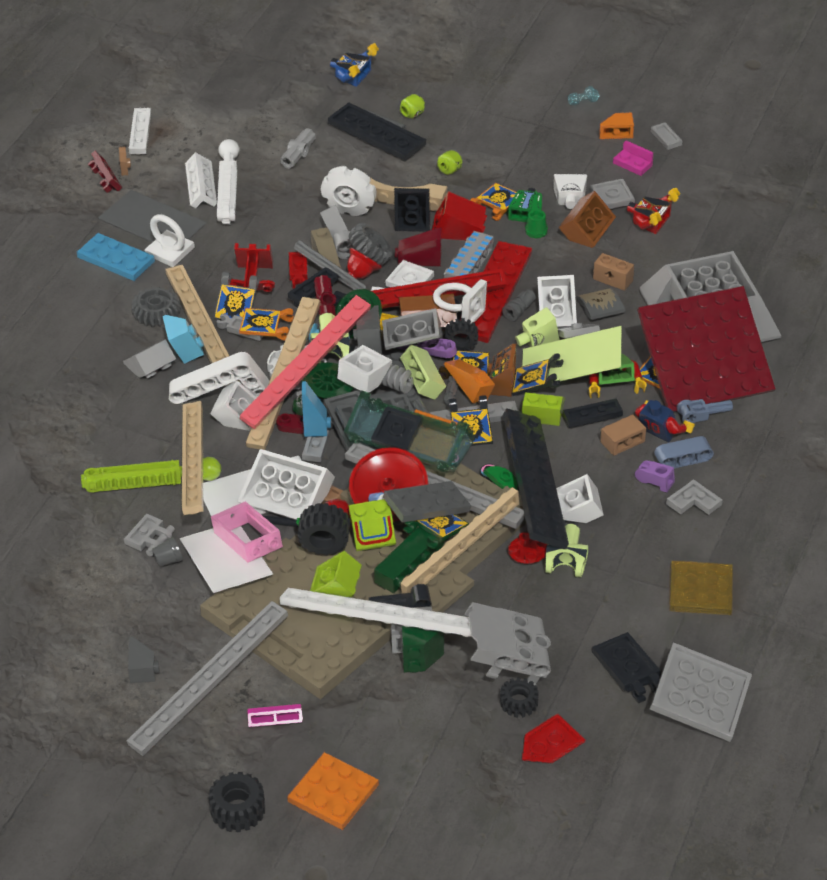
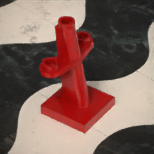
M235 243L234 251L237 266L246 268L245 280L231 279L229 285L249 288L250 276H257L258 268L273 269L274 262L271 245L267 244L266 249H257L256 244H249V248H239V244ZM271 280L259 281L257 290L271 292L275 287V283Z

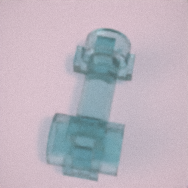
M589 86L585 89V93H572L568 95V102L570 105H576L581 100L588 98L591 102H595L599 99V93L592 86Z

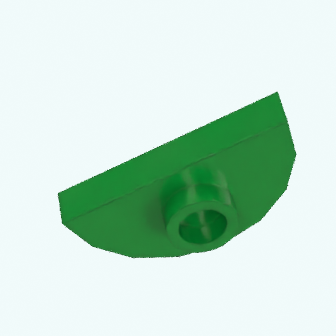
M490 466L484 470L483 473L500 488L503 489L505 486L517 490V480L512 472L506 468Z

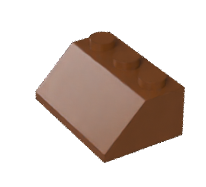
M593 191L577 202L559 226V229L569 241L593 248L616 216L596 191Z
M454 294L440 295L444 302L455 304ZM433 295L399 297L400 316L436 308L442 331H445L446 325L450 324V321L453 320L455 322V319H457L456 312L440 308L434 302Z

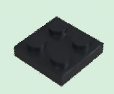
M386 406L371 440L373 443L385 447L399 448L409 452L423 419L420 416Z

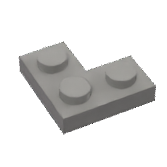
M693 479L668 497L666 504L679 514L695 505L709 515L722 506L723 500Z

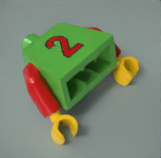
M621 354L620 368L590 374L589 383L591 386L589 387V397L592 398L591 394L593 392L598 393V398L600 397V387L597 384L636 381L634 387L636 394H638L639 388H642L645 393L647 384L644 380H641L642 375L638 363Z

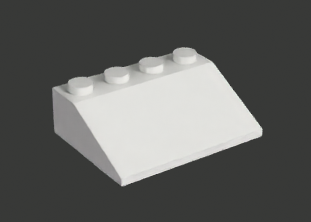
M260 449L237 502L242 503L246 501L254 508L297 520V518H300L303 510L308 509V506L322 503L329 493L335 476L327 468Z

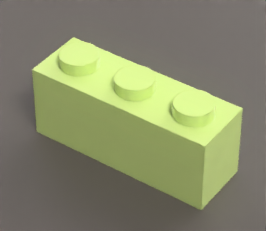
M411 344L400 359L406 370L411 371V377L414 380L413 384L418 393L435 400L445 389L446 385L428 351Z

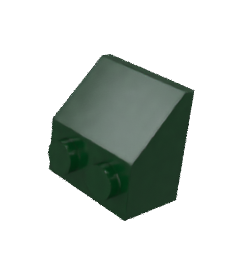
M402 626L404 673L425 672L444 655V633L442 631Z

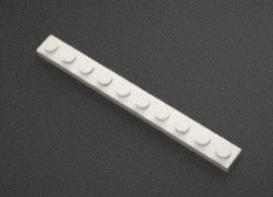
M287 588L280 596V605H286L291 608L298 607L309 611H322L328 614H340L346 617H358L369 621L376 620L387 624L394 623L405 627H418L424 630H436L447 634L454 633L471 637L469 617L294 588Z

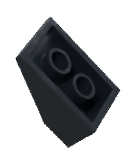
M394 188L395 231H430V189Z

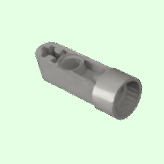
M336 205L320 212L333 238L338 257L349 259L350 248H353L348 237L351 231H348Z

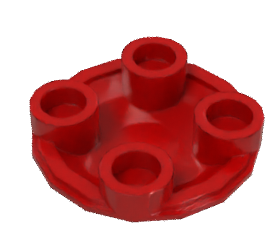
M523 532L510 543L508 553L517 562L531 564L545 558L547 544L532 540L529 537V533Z

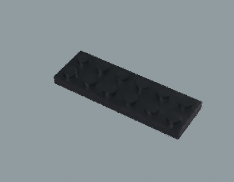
M350 102L328 117V124L404 161L426 145L425 138Z

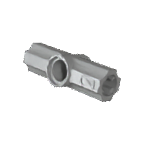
M306 128L295 140H290L287 151L280 158V162L285 168L290 169L294 167L301 157L305 158L307 156L309 146L316 139L312 129Z

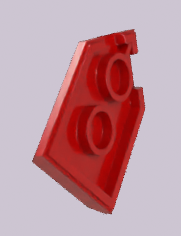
M556 714L525 734L522 760L554 763L586 742V739L559 714Z

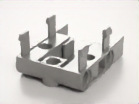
M471 603L464 616L469 617L471 637L477 641L478 649L470 660L492 665L486 677L496 679L500 671L506 669L529 675L527 678L528 683L533 681L534 685H536L540 677L546 678L551 672L548 655L551 641L545 635L541 618L502 608Z

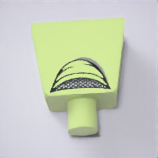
M546 307L523 321L524 333L515 336L519 346L528 343L530 347L559 341L556 318Z

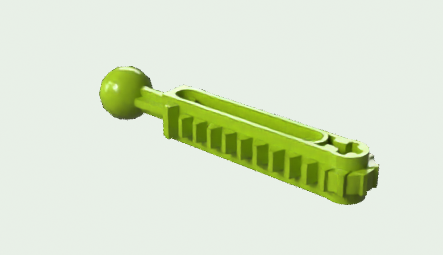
M214 457L203 458V480H216L220 476L222 469L219 461ZM179 460L88 468L81 475L82 488H86L88 492L181 484L182 466H180Z

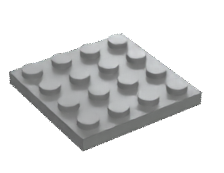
M673 642L650 710L730 742L734 735L752 674Z

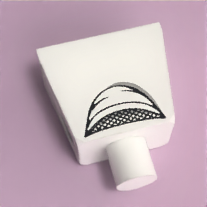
M554 174V192L558 204L566 205L568 209H573L577 202L585 196L587 175Z

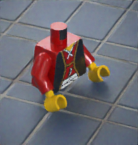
M673 188L668 192L669 195L660 199L644 197L639 204L630 202L627 211L634 214L633 223L642 230L646 229L657 234L671 216V203L678 200V196H680L679 190Z

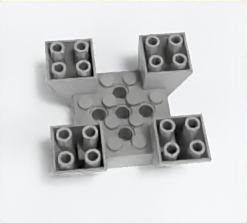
M734 251L664 265L639 289L647 305H653L744 286L761 342L781 338V334L761 296Z

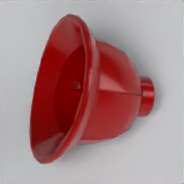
M350 248L347 269L348 273L354 278L363 279L373 271L382 269L378 263Z

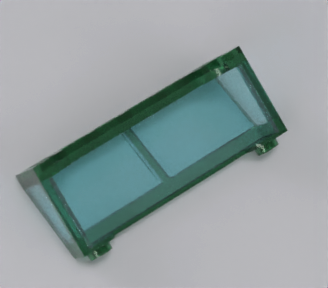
M361 390L344 430L350 442L355 444L361 442L380 449L389 448L373 443L371 440L386 406L420 416L423 419L409 449L410 453L415 455L421 462L436 466L442 472H455L475 438L468 423L458 421L456 425L453 421L450 424L383 403L379 398L377 400L370 398L371 393Z

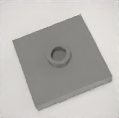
M623 179L591 185V192L596 191L609 209L627 206L630 202L635 203V198Z
M574 323L570 327L558 328L559 337L571 338L600 331L599 325L592 323Z

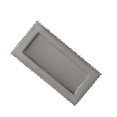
M666 123L651 127V133L667 150L682 145L680 137Z

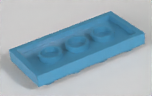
M97 233L77 251L78 258L133 281L155 262L153 255L100 233Z

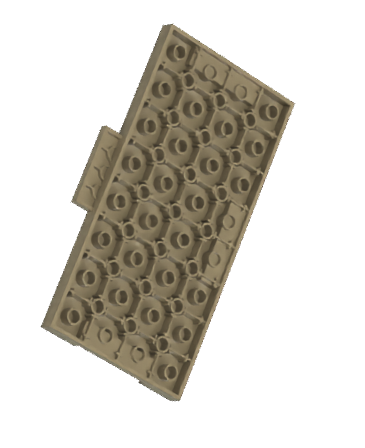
M453 458L450 459L445 469L422 462L426 471L495 499H499L503 493L511 489L508 486H505L503 489ZM348 487L340 496L341 500H345L349 505H352L354 503ZM519 494V505L516 507L524 510L521 495ZM470 510L469 512L455 515L470 524L480 514ZM524 518L517 529L498 522L426 585L430 592L432 611L443 613L474 586V580L468 577L467 574L527 524L526 519ZM401 520L393 522L396 545L356 551L350 521L347 546L341 552H347L362 564L360 577L355 587L356 591L351 598L369 601L368 597L393 595V593L374 582V569L410 535L403 530L407 526L404 522H401ZM458 533L445 539L444 545L448 540L453 539ZM296 534L290 540L285 537L282 540L283 547L262 556L273 575L216 592L200 605L201 616L234 638L271 601L287 610L288 617L252 652L321 700L392 639L391 624L280 605V596L287 588L310 591L317 566L341 553L336 552V554L325 556L324 554L317 555L314 552L311 553L307 551L308 549L302 547V544L298 541V534ZM399 588L394 594H402L401 588Z

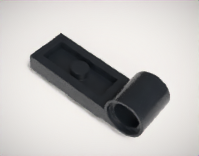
M425 584L413 586L410 593L368 597L369 601L410 608L432 606L429 588Z

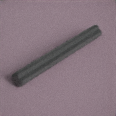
M299 240L295 243L294 249L321 268L327 267L338 274L339 280L353 290L367 288L365 284L304 242Z

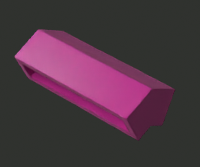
M301 704L248 709L249 728L302 723Z

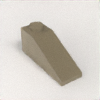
M328 227L312 230V249L341 268Z

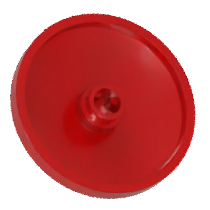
M381 448L368 453L358 461L350 476L349 490L353 503L358 504L370 502L369 495L372 493H384L387 490L428 485L429 482L424 465L415 455L399 448ZM391 509L393 522L400 521Z

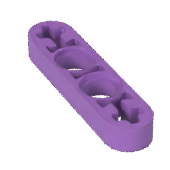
M436 338L414 344V346L427 350L429 355L451 358L457 354L455 342L448 339ZM411 344L405 345V346L396 347V348H397V349H402V350H407V348H408ZM436 344V346L428 348L429 345Z

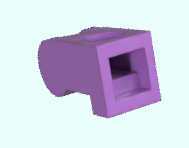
M643 461L635 472L637 480L642 483L660 486V491L666 493L675 482L674 467L654 461Z

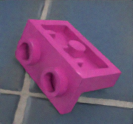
M625 141L623 143V150L613 158V164L642 176L653 166V152Z

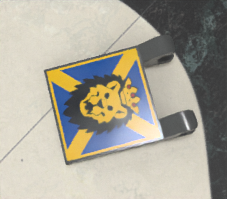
M223 271L214 319L221 320V314H226L229 318H233L234 315L243 317L245 308L253 309L256 290L260 281L258 277L250 276L249 288L229 285L232 275L230 272Z

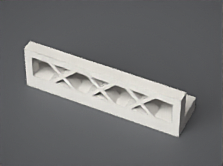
M195 152L185 163L190 206L197 208L202 201L215 206L217 199L212 162Z

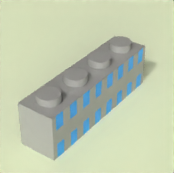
M474 231L466 239L465 245L459 249L456 258H453L450 267L445 270L444 278L478 273L493 251V236Z

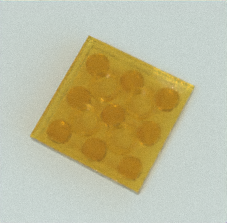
M672 561L670 611L732 615L733 564Z

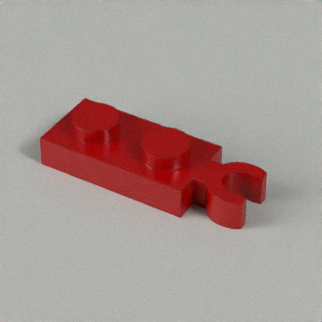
M289 252V273L293 289L296 287V284H301L308 279L307 257L299 252Z

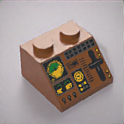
M511 344L494 355L493 363H489L488 374H490L489 377L495 384L490 395L512 396L516 371V344Z

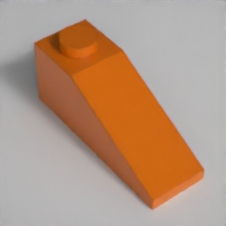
M460 359L444 363V366L472 403L478 402L479 396L486 395L488 400L495 384L485 371Z

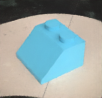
M169 315L163 316L168 341L184 364L204 355L202 349L204 347L203 340L200 336H196L197 333L193 325H189L186 319Z

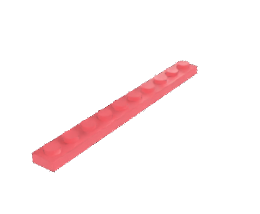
M356 295L240 414V420L255 430L355 326L357 321L370 310L371 305Z

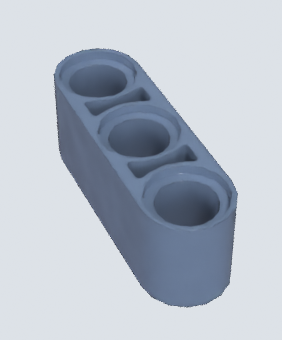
M703 436L662 444L654 451L659 463L674 468L706 462L714 454L707 439Z

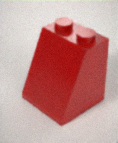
M448 191L434 214L432 230L441 228V239L466 240L474 231L483 233L485 230L483 224L487 218L485 214L486 207Z

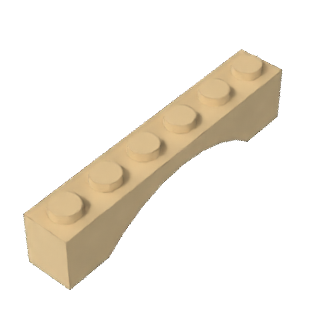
M370 178L369 182L376 187L377 195L375 201L394 204V188L430 189L431 211H437L447 194V186L427 184L418 187H393L377 182Z

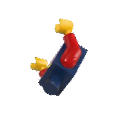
M646 400L644 404L635 410V415L639 417V421L646 427V432L668 443L675 434L692 433L695 426L694 423L684 420L683 424H678L674 412L661 405L657 400Z

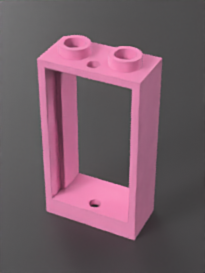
M246 501L211 516L214 533L247 563L283 547L279 529ZM249 523L263 536L245 544L231 530Z

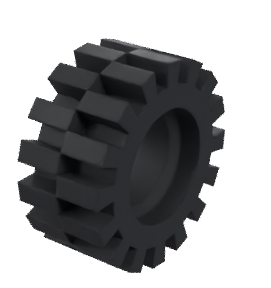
M457 318L455 322L452 320L450 324L446 325L445 339L454 341L457 350L465 351L466 349L471 351V348L474 349L478 343V327L475 326L474 322L471 323L469 319L466 322L465 318H462V321H459ZM463 333V334H466V335H468V336H466V337H458V336H456V334Z
M517 677V681L511 678L510 683L506 681L504 686L502 685L500 705L503 707L504 712L508 711L510 716L514 713V717L518 718V714H521L523 718L526 716V713L531 715L532 711L535 712L536 707H538V687L534 685L533 681L528 683L527 678H524L523 681H520L521 677ZM524 695L527 698L524 700H515L512 698V696Z

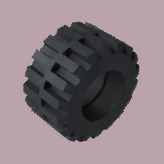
M317 503L315 506L310 505L300 515L298 541L304 549H308L307 551L314 552L317 555L324 554L325 556L341 552L347 546L350 518H348V514L344 513L342 508H337L336 505H328V503Z
M231 772L228 776L222 775L220 780L216 779L213 782L214 786H211L209 789V805L211 817H213L215 824H218L221 829L226 828L229 832H232V830L241 832L242 829L247 831L250 830V826L255 827L258 825V821H261L263 814H265V798L263 786L256 777L252 778V775L249 773L244 775L243 772H238V774ZM234 800H244L240 804L229 803Z

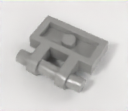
M146 514L124 538V543L139 551H142L145 546L149 547L146 553L148 556H153L152 549L171 538L175 528L169 525L165 529L163 528V520ZM155 535H158L159 537L156 540L152 539Z

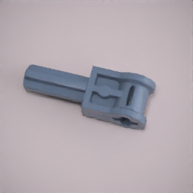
M703 399L683 400L677 406V411L682 415V421L686 420L691 423L708 420L709 414L733 410L732 401L730 400L705 404Z

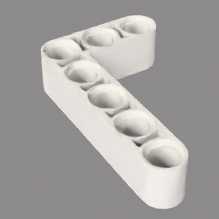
M239 352L172 380L169 384V400L174 404H180L236 380H240L246 389L257 398L268 387L269 379L248 353Z

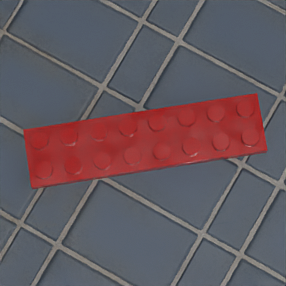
M498 241L484 271L503 269L506 287L486 291L485 312L474 322L475 326L478 327V341L489 343L503 314L502 309L509 302L531 257L532 248ZM463 333L456 334V336H458V337H466V336H468V335L463 334Z

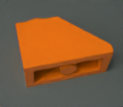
M615 113L600 124L599 138H633L634 123L632 113Z

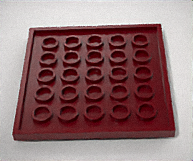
M744 286L643 306L637 309L665 406L674 413L678 412L677 406L683 400L703 399L705 404L775 391V385Z

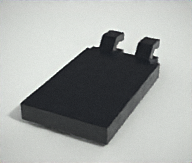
M629 632L592 646V653L624 691L632 693L633 698L638 703L646 701V697L643 695L646 693V689L643 686L649 684L651 690L654 693L656 692L661 678V670Z

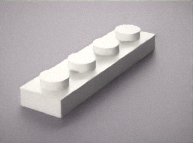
M134 108L129 154L140 155L147 152L151 108Z

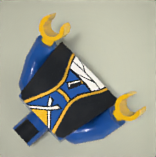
M375 43L369 45L368 50L362 54L345 53L341 59L332 58L330 66L336 69V77L343 83L347 82L357 87L371 71V57L377 54L379 50Z

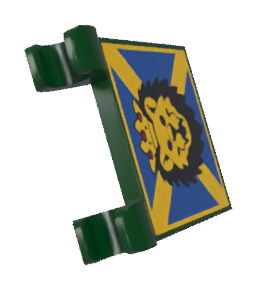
M452 514L404 522L407 526L403 530L410 534L418 526L430 533L428 539L431 542L427 546L435 549L442 541L455 535L462 528L467 527L469 523Z

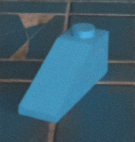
M304 381L302 382L304 437L327 436V428H331V417H327L326 407L308 383Z

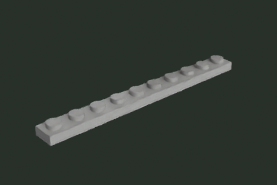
M354 442L345 453V459L357 464L365 455L375 450ZM426 471L429 484L451 481ZM453 482L471 504L470 510L480 515L490 504L498 500ZM515 507L499 522L517 529L525 518L524 510Z
M271 601L126 740L128 746L144 756L288 617L287 610Z

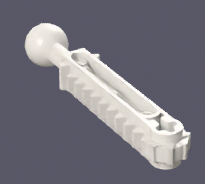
M227 139L220 143L218 149L224 161H219L217 221H222L223 225H231V221H235L237 161H234V159L240 152L238 143Z

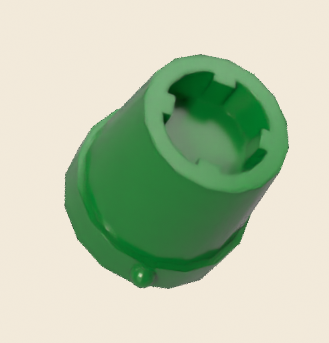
M536 209L529 212L525 226V232L529 237L542 238L547 235L548 226L544 211Z

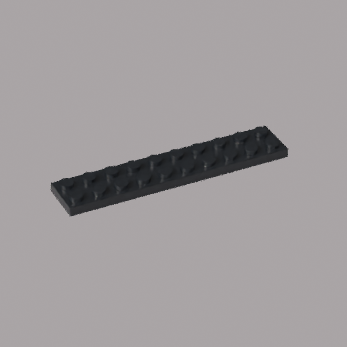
M506 408L503 415L529 537L535 541L566 549L569 541L541 420L536 416H530L518 410Z

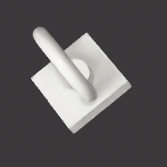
M158 214L151 219L150 228L156 240L145 249V252L153 255L156 260L174 267L195 248L194 242L184 237L179 225L170 217ZM161 221L168 224L175 233L166 230L161 234L157 223Z
M480 279L472 288L461 283L443 284L434 291L433 300L444 310L462 311V318H465L466 322L468 319L471 320V323L475 322L485 312L487 281ZM449 290H459L466 293L462 304L446 303L441 299L440 295Z

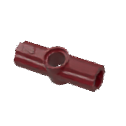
M325 275L316 277L314 284L316 298L320 300L319 317L324 313H332L336 316L334 306L336 297L332 293L331 279Z

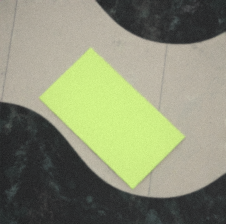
M622 326L523 349L522 366L550 359L552 355L559 353V360L563 359V365L561 367L550 366L549 376L554 373L557 374L555 381H564L620 368Z

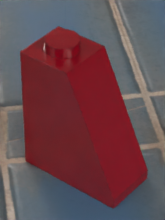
M441 228L399 240V247L395 248V258H398V265L404 260L419 266L441 267Z

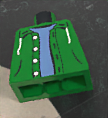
M529 188L527 191H517L509 204L508 220L527 222L530 211L542 210V194L538 193L534 188Z

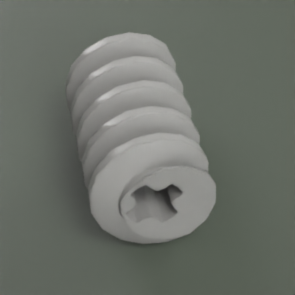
M391 364L380 384L405 394L411 390L414 380L411 377L412 373L410 370L405 371V368H399L398 365Z

